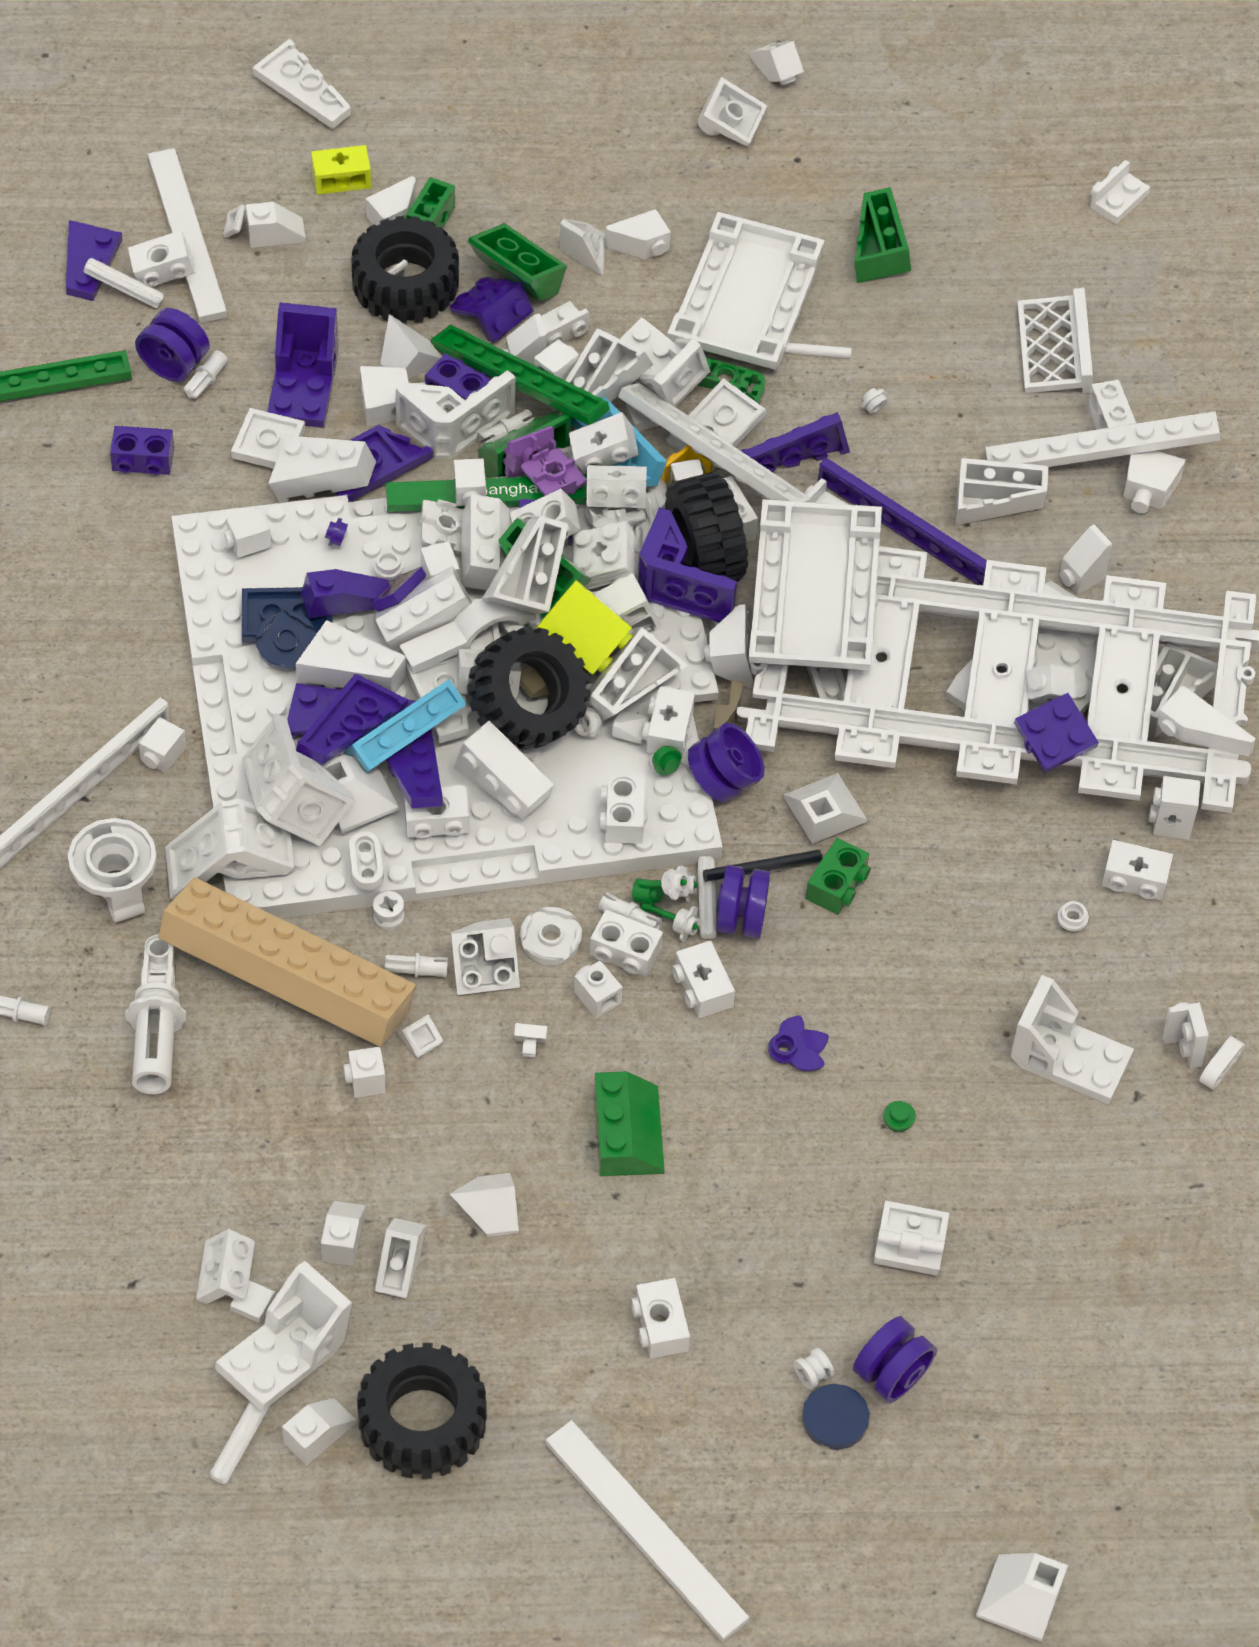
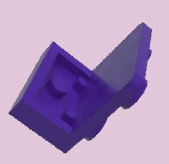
M488 276L479 279L473 288L457 296L456 301L449 306L452 313L477 317L487 341L496 342L534 311L522 283Z

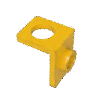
M687 445L678 453H673L666 460L667 463L661 479L665 484L670 481L671 463L699 459L705 468L703 474L712 472L713 463L704 455L694 452L691 446Z

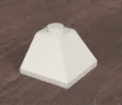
M742 604L738 605L709 632V644L704 647L705 659L707 663L711 662L714 674L730 681L744 682L743 686L753 688L755 675L750 671L749 662L752 628L746 606Z

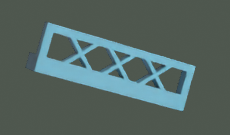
M606 397L599 398L608 401L610 410L595 422L620 413ZM571 417V425L576 430L588 426ZM632 425L639 455L612 466L646 467V486H658L667 461Z
M448 679L352 744L344 751V754L348 756L355 755L365 771L369 772L464 707L466 702L450 679Z

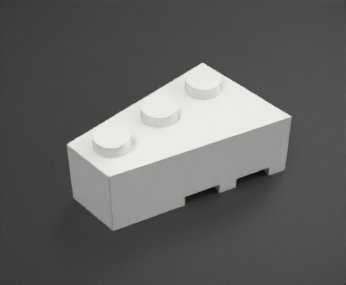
M961 458L957 482L955 526L1043 508L1047 494L1049 466Z

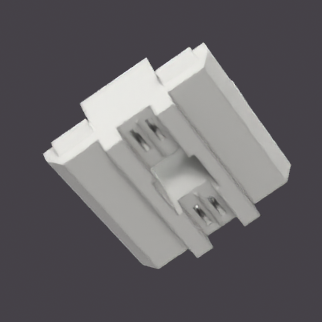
M438 499L437 503L423 500L422 545L429 546L434 543L439 544L449 541L453 553L461 555L463 509L456 508L457 504L440 499Z
M593 507L583 511L586 519L589 521V526L593 527V529L625 520L629 525L643 523L646 520V515L641 511V508Z

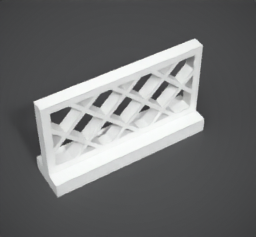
M1085 288L1073 289L1074 295L1018 301L1025 393L1082 388L1083 394L1090 393L1091 384H1093V371ZM1069 305V310L1062 316L1053 311L1058 306ZM1037 309L1041 313L1032 319L1024 314V310ZM1046 316L1056 321L1050 328L1040 324ZM1062 325L1071 330L1064 338L1054 333ZM1033 328L1043 333L1036 341L1026 336ZM1048 338L1058 343L1051 350L1041 345ZM1063 347L1073 352L1066 360L1057 355ZM1035 350L1045 355L1037 363L1029 358ZM1050 360L1060 365L1053 372L1043 367ZM1067 369L1074 373L1076 378L1063 380L1059 375ZM1037 372L1047 377L1042 382L1030 383V378Z

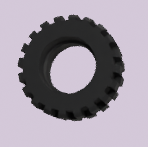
M396 216L394 220L387 218L381 220L379 225L373 224L367 228L366 233L363 232L357 239V243L353 246L351 258L353 291L355 296L358 297L359 303L364 308H368V311L376 317L381 315L383 320L388 321L390 314L403 324H407V321L422 322L423 318L428 317L431 319L438 315L439 310L444 311L457 294V288L459 287V253L456 249V243L440 226L436 228L434 222L429 220L424 222L420 220V217L414 216L411 219H406L404 216ZM404 259L407 263L416 264L426 269L422 273L413 276H397L385 271L388 267L399 264Z
M713 472L674 481L667 488L665 508L672 512L687 544V556L683 565L696 567L701 571L718 576H726L737 582L746 575V569L748 568L747 541L739 508L734 500L732 490L728 487L727 481L720 474Z
M523 627L494 640L485 647V650L477 655L474 660L476 665L470 668L468 675L469 679L473 680L472 683L467 685V694L473 696V701L469 704L472 712L477 711L480 717L477 719L479 725L482 727L490 721L514 745L517 744L519 749L539 748L567 735L568 732L572 731L579 724V719L584 717L587 706L583 703L590 700V690L586 689V684L590 683L589 674H584L582 667L585 663L582 657L577 658L573 653L576 651V648L571 643L565 645L562 642L564 638L556 632L548 635L549 631L540 627L535 630L531 627ZM515 662L533 667L543 677L548 689V704L543 714H534L525 710L514 699L509 685V675Z
M423 1342V1347H414L413 1343L405 1344L402 1351L396 1352L395 1349L386 1352L383 1362L377 1359L370 1366V1374H365L361 1381V1390L358 1391L357 1397L358 1426L361 1432V1440L364 1447L369 1448L370 1456L376 1462H380L383 1459L384 1468L393 1473L396 1469H399L402 1472V1476L412 1478L413 1474H422V1479H431L432 1473L440 1472V1475L444 1476L451 1473V1466L454 1464L460 1468L468 1462V1453L474 1455L480 1447V1439L484 1438L487 1420L485 1386L480 1381V1374L475 1366L468 1367V1359L461 1353L453 1356L452 1348L442 1345L440 1349L433 1348V1343ZM427 1390L436 1392L448 1399L454 1407V1413L447 1422L435 1429L416 1431L403 1427L396 1422L390 1414V1409L405 1394L413 1391Z

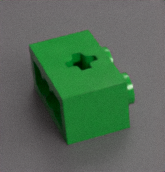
M429 177L406 214V219H411L412 216L420 217L421 221L429 220L436 224V228L439 226L443 228L455 210V185Z

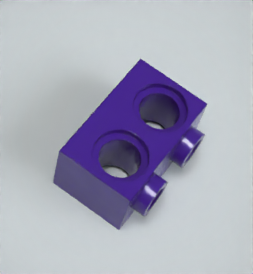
M446 353L425 374L426 385L449 387L464 400L471 393L478 392L485 387L491 380L484 373L473 370L461 360L454 359Z
M114 426L110 450L112 471L170 475L174 454L173 429Z

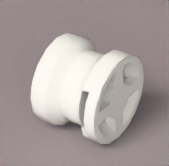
M383 891L374 898L373 918L375 924L383 930H394L400 927L405 918L404 900L401 895L393 891Z
M817 1347L811 1350L810 1355L805 1359L798 1358L793 1362L796 1375L809 1390L817 1387L820 1380H827L834 1376V1369L830 1360Z

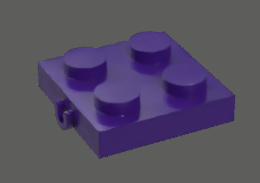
M1069 693L1015 718L1014 721L1016 728L1025 741V750L1028 754H1033L1044 773L1097 748L1099 744L1088 726V721H1085L1083 713H1080Z

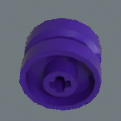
M168 307L161 309L152 319L150 325L146 326L135 340L136 351L146 366L158 376L174 382L183 381L191 373L195 364H198L210 349L209 339L202 327L188 314Z
M724 723L715 729L709 737H703L688 749V762L696 781L709 796L717 801H730L738 796L743 789L750 788L764 777L765 767L756 744L745 731L732 723Z
M727 865L718 897L717 933L733 935L737 929L739 916L744 917L742 927L744 937L760 939L767 903L770 871L754 869L750 875L749 886L744 887L745 871L743 867Z
M902 1316L893 1318L880 1328L863 1347L853 1365V1371L866 1383L876 1381L875 1391L889 1403L901 1398L920 1380L937 1354V1348L923 1335L914 1338L915 1328Z

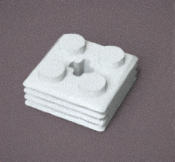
M626 520L609 523L590 530H582L573 534L572 562L591 578V581L586 585L587 589L611 584L621 577L634 574V531L627 524Z

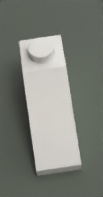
M1184 685L1159 710L1157 724L1161 730L1168 736L1176 737L1181 742L1248 757L1253 752L1255 737Z

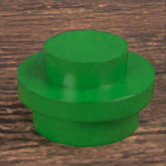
M663 746L652 757L654 770L662 776L671 774L679 768L682 756L676 748Z
M904 1101L889 1103L883 1114L885 1124L895 1132L908 1130L913 1126L916 1118L914 1108Z

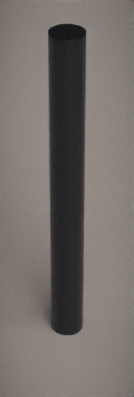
M818 849L734 864V866L743 867L745 875H748L754 869L771 871L821 862L822 853ZM726 866L703 870L704 881L724 879Z

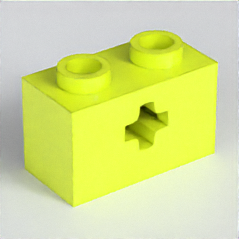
M366 145L311 151L312 173L317 195L371 188V168Z

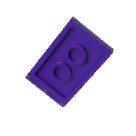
M280 302L275 345L276 371L267 412L305 421V426L324 428L338 357L337 308Z
M659 507L640 550L638 574L640 587L649 602L720 623L735 608L737 581L726 576H718L701 571L696 567L683 565L687 556V544L672 512Z

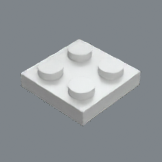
M250 408L231 450L232 459L274 469L285 436L302 437L305 430V421Z

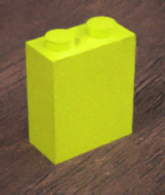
M578 580L574 581L537 625V628L547 629L549 631L548 635H552L555 632L564 638L562 642L565 645L571 643L576 648V651L573 653L577 658L582 657L585 663L583 667L592 675L596 670L602 673L613 660L609 656L616 647L622 649L632 638V635L629 633L632 626Z

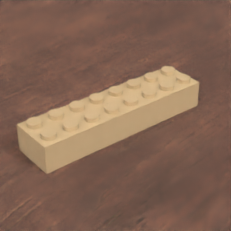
M196 877L186 885L163 912L158 939L379 1047H382L409 1013L416 984Z

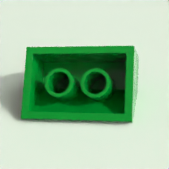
M500 224L469 237L468 243L480 260L488 264L491 269L504 275L509 281L522 283L524 290L530 293L533 298L543 301L559 293L567 265L507 224Z
M551 412L543 417L535 418L531 423L519 429L510 431L507 435L494 442L486 443L482 448L478 449V459H484L485 476L487 478L506 476V465L503 463V459L506 458L504 448L507 447V442L547 426H552L554 429L553 439L556 441V449L570 446L571 416L565 413Z
M628 1071L596 1072L594 1100L600 1177L664 1174L658 1086Z

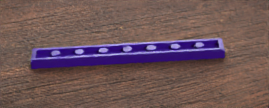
M825 458L820 463L818 481L821 478L827 481L826 488L853 505L882 507V524L977 585L983 586L986 559L828 458Z

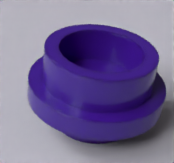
M339 517L336 523L330 521L324 537L330 540L328 545L331 547L333 544L341 546L348 524L341 522L342 519Z

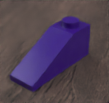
M338 569L308 572L305 576L301 596L309 618L375 610L371 602L389 586V582L387 579Z

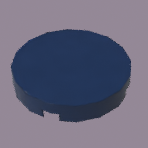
M292 610L270 614L261 622L256 633L257 650L261 658L270 667L281 671L295 670L296 662L316 636L314 627L303 614Z
M829 1384L819 1387L809 1395L804 1403L802 1423L805 1432L813 1442L820 1446L821 1444L830 1447L829 1449L841 1450L850 1448L861 1441L868 1428L870 1412L866 1401L858 1391L847 1385Z

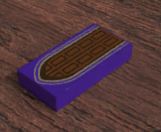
M422 566L399 575L371 603L376 611L380 612L399 604L426 578V573Z

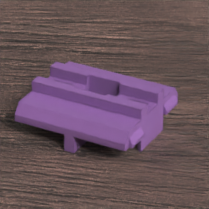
M547 426L507 442V447L504 448L506 458L503 459V463L506 465L505 474L507 478L525 474L520 465L530 459L532 460V455L549 448V451L556 448L552 426Z
M547 448L532 455V460L530 459L520 465V468L544 496L559 489H562L566 494L572 495L575 493V490L587 483V479L574 466V459H568L560 448L550 451Z

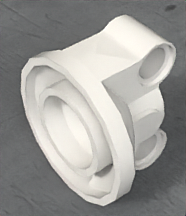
M118 818L98 820L84 827L72 840L68 852L70 873L75 881L88 892L100 895L107 900L114 923L144 914L145 907L141 887L153 875L157 862L155 844L151 836L136 823ZM114 870H119V871H121V872L111 873V874L108 873V872L114 871Z

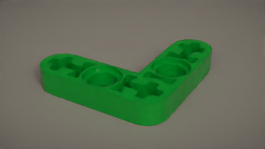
M706 358L710 372L698 386L714 389L721 381L718 379V376L728 374L733 378L728 381L730 384L760 405L766 381L761 373ZM751 383H754L755 385L753 386L751 394L748 392V386H750Z

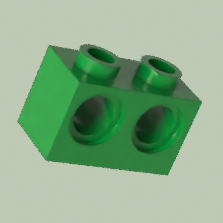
M836 838L807 882L805 899L838 915L844 905L850 906L856 895L855 888L858 883L864 884L871 870V867L868 866L870 853Z

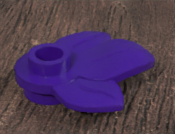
M801 1015L793 1016L780 1024L779 1034L774 1036L769 1042L768 1053L778 1063H790L801 1071H816L824 1067L825 1063L818 1054L824 1050L829 1035L820 1031L805 1029ZM784 1047L787 1048L789 1051L783 1052L780 1051L779 1048Z

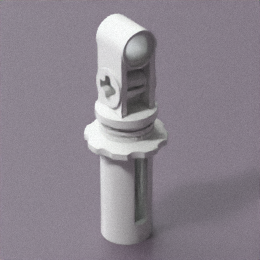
M159 934L149 937L145 942L141 986L136 990L134 1001L130 1003L125 1014L126 1021L135 1030L132 1085L136 1090L146 1094H159L170 1088L174 1032L180 1030L182 1024L186 1021V1010L181 1007L179 1003L180 995L175 989L174 947L158 939ZM151 1033H158L157 1059L149 1058ZM148 1074L158 1075L159 1078H148Z

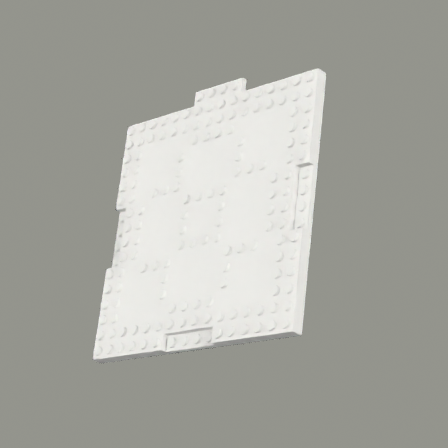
M523 474V475H520V476H518V477H528V476H527L526 474ZM507 476L494 477V478H507ZM347 495L171 516L213 808L222 801L241 799L254 804L242 758L276 713L288 718L297 683L296 669L281 671L270 667L261 658L257 650V643H242V588L303 587L306 573L331 569L378 577L374 572V561L380 553L385 551L395 552L402 559L404 566L402 574L421 567L420 548L427 547L421 543L422 511L387 512L386 498L348 502ZM576 504L581 531L593 529V527L589 526V521L583 512L584 509L593 507H586V504ZM260 507L270 528L271 548L238 558L233 547L228 548L224 539L223 531L227 530L226 518ZM508 507L511 512L519 509V507ZM643 511L646 515L645 522L633 525L634 535L636 526L643 529L641 548L651 528L645 511ZM339 517L342 519L341 522L348 524L341 546L333 544L331 547L328 545L330 540L324 537L330 521L336 523ZM566 538L562 553L572 561L573 544L569 545L568 538ZM454 553L460 568L461 580V555ZM395 579L388 580L389 585H390ZM611 584L603 585L588 590L591 592L600 591ZM464 587L470 599L483 598L487 591ZM649 602L662 629L656 631L649 627L654 637L688 665L623 709V711L650 717L649 722H651L652 715H648L651 697L657 698L659 686L695 692V702L717 700L719 692L711 662L707 663L705 659L704 647L707 645L702 618ZM375 610L332 615L334 624L391 649L375 620ZM588 670L585 671V673L589 674L590 683L586 684V689L589 690L601 674L598 670L593 675ZM406 675V679L396 694L409 700L417 701L418 698ZM307 683V685L325 687V685ZM519 684L517 703L525 710L541 715L546 710L548 695L530 699ZM465 694L468 721L467 736L438 743L433 730L432 734L441 787L466 785L469 833L458 836L437 835L428 838H407L404 795L398 787L397 778L391 775L389 765L385 760L377 766L399 806L398 811L343 834L337 824L321 846L291 833L295 869L287 875L236 879L222 874L225 892L278 918L370 907L373 906L374 898L383 891L396 892L401 895L404 902L697 864L700 856H712L715 861L722 860L723 846L712 797L698 784L688 762V749L699 741L694 717L692 716L683 759H681L679 768L675 772L664 776L659 775L654 770V765L652 764L654 754L646 752L647 740L643 739L642 744L612 737V726L618 713L602 722L600 731L595 737H590V735L588 737L581 736L574 728L567 735L545 746L519 749L554 784L550 796L526 818L522 819L454 768L463 742L481 728L477 722V719L480 717L477 711L472 712L469 704L473 701V696ZM295 735V739H293L295 749L303 735ZM344 751L335 756L334 758L339 757L341 755H345ZM608 773L645 775L642 844L605 842L606 830H600V811H607V804H601V786H608ZM360 831H369L376 834L381 844L384 879L382 884L373 890L358 888L352 879L349 841L354 834ZM362 849V850H361V852H369V851H370V850H368V849ZM366 875V876H364V878H372V877H373V876H371V875Z

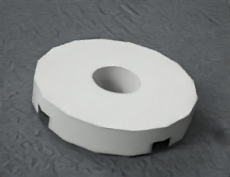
M544 907L539 909V912L526 916L520 929V944L523 952L535 962L542 965L562 964L576 956L582 941V928L575 920L576 917L569 911L559 907ZM548 931H554L559 934V937L555 940H547L543 937V934Z

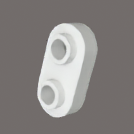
M357 832L349 841L352 879L358 888L373 890L378 888L384 879L380 840L372 832ZM362 849L370 850L369 852H361ZM366 875L373 876L372 878H364Z

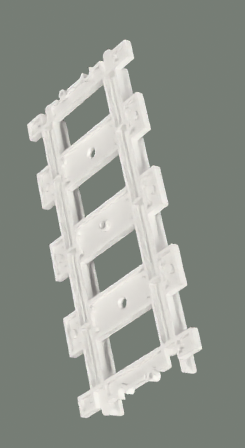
M879 546L870 670L848 669L844 701L785 694L789 665L750 662V671L756 675L752 697L767 699L766 710L737 707V721L747 723L746 733L756 744L758 750L774 752L778 727L838 735L835 751V760L895 768L899 743L959 751L957 777L1017 784L1020 759L1037 762L1033 754H1028L1025 750V741L1016 728L1014 721L1015 718L1027 713V670L1033 668L1038 628L1097 635L1098 642L1087 721L1099 744L1097 748L1062 764L1081 767L1078 793L1140 801L1143 776L1157 778L1169 776L1199 780L1200 783L1204 784L1201 809L1232 813L1235 785H1245L1248 783L1251 773L1249 762L1238 760L1239 754L1212 748L1203 749L1147 741L1158 647L1159 644H1165L1166 642L1175 646L1219 651L1213 707L1235 724L1247 725L1248 717L1244 714L1246 685H1251L1255 678V670L1249 667L1248 663L1250 651L1259 652V630H1252L1256 594L1226 591L1223 616L1163 609L1166 583L1106 575L1103 601L1043 593L1047 567L987 560L984 584L982 586L924 578L928 552ZM919 612L978 620L964 717L904 709ZM878 653H885L887 660L880 662L876 659V655ZM998 666H1005L1008 671L999 673L996 668ZM1124 684L1128 687V691L1126 693H1119L1117 686Z

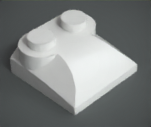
M721 77L707 98L699 115L698 124L701 130L708 135L716 136L722 134L748 146L767 105Z

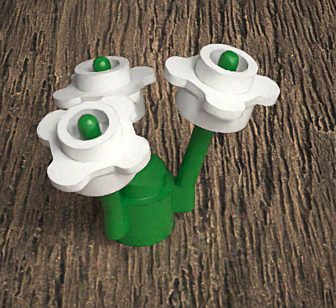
M678 866L676 870L669 869L663 874L662 880L641 878L635 880L632 889L633 901L641 903V909L644 911L653 912L674 921L673 931L681 934L680 941L685 942L688 935H694L699 928L700 919L697 917L698 908L696 906H692L690 911L682 908L677 915L654 906L656 902L662 901L664 893L672 900H677L678 897H685L686 902L691 901V894H696L698 883L696 882L695 875L691 876L688 867Z

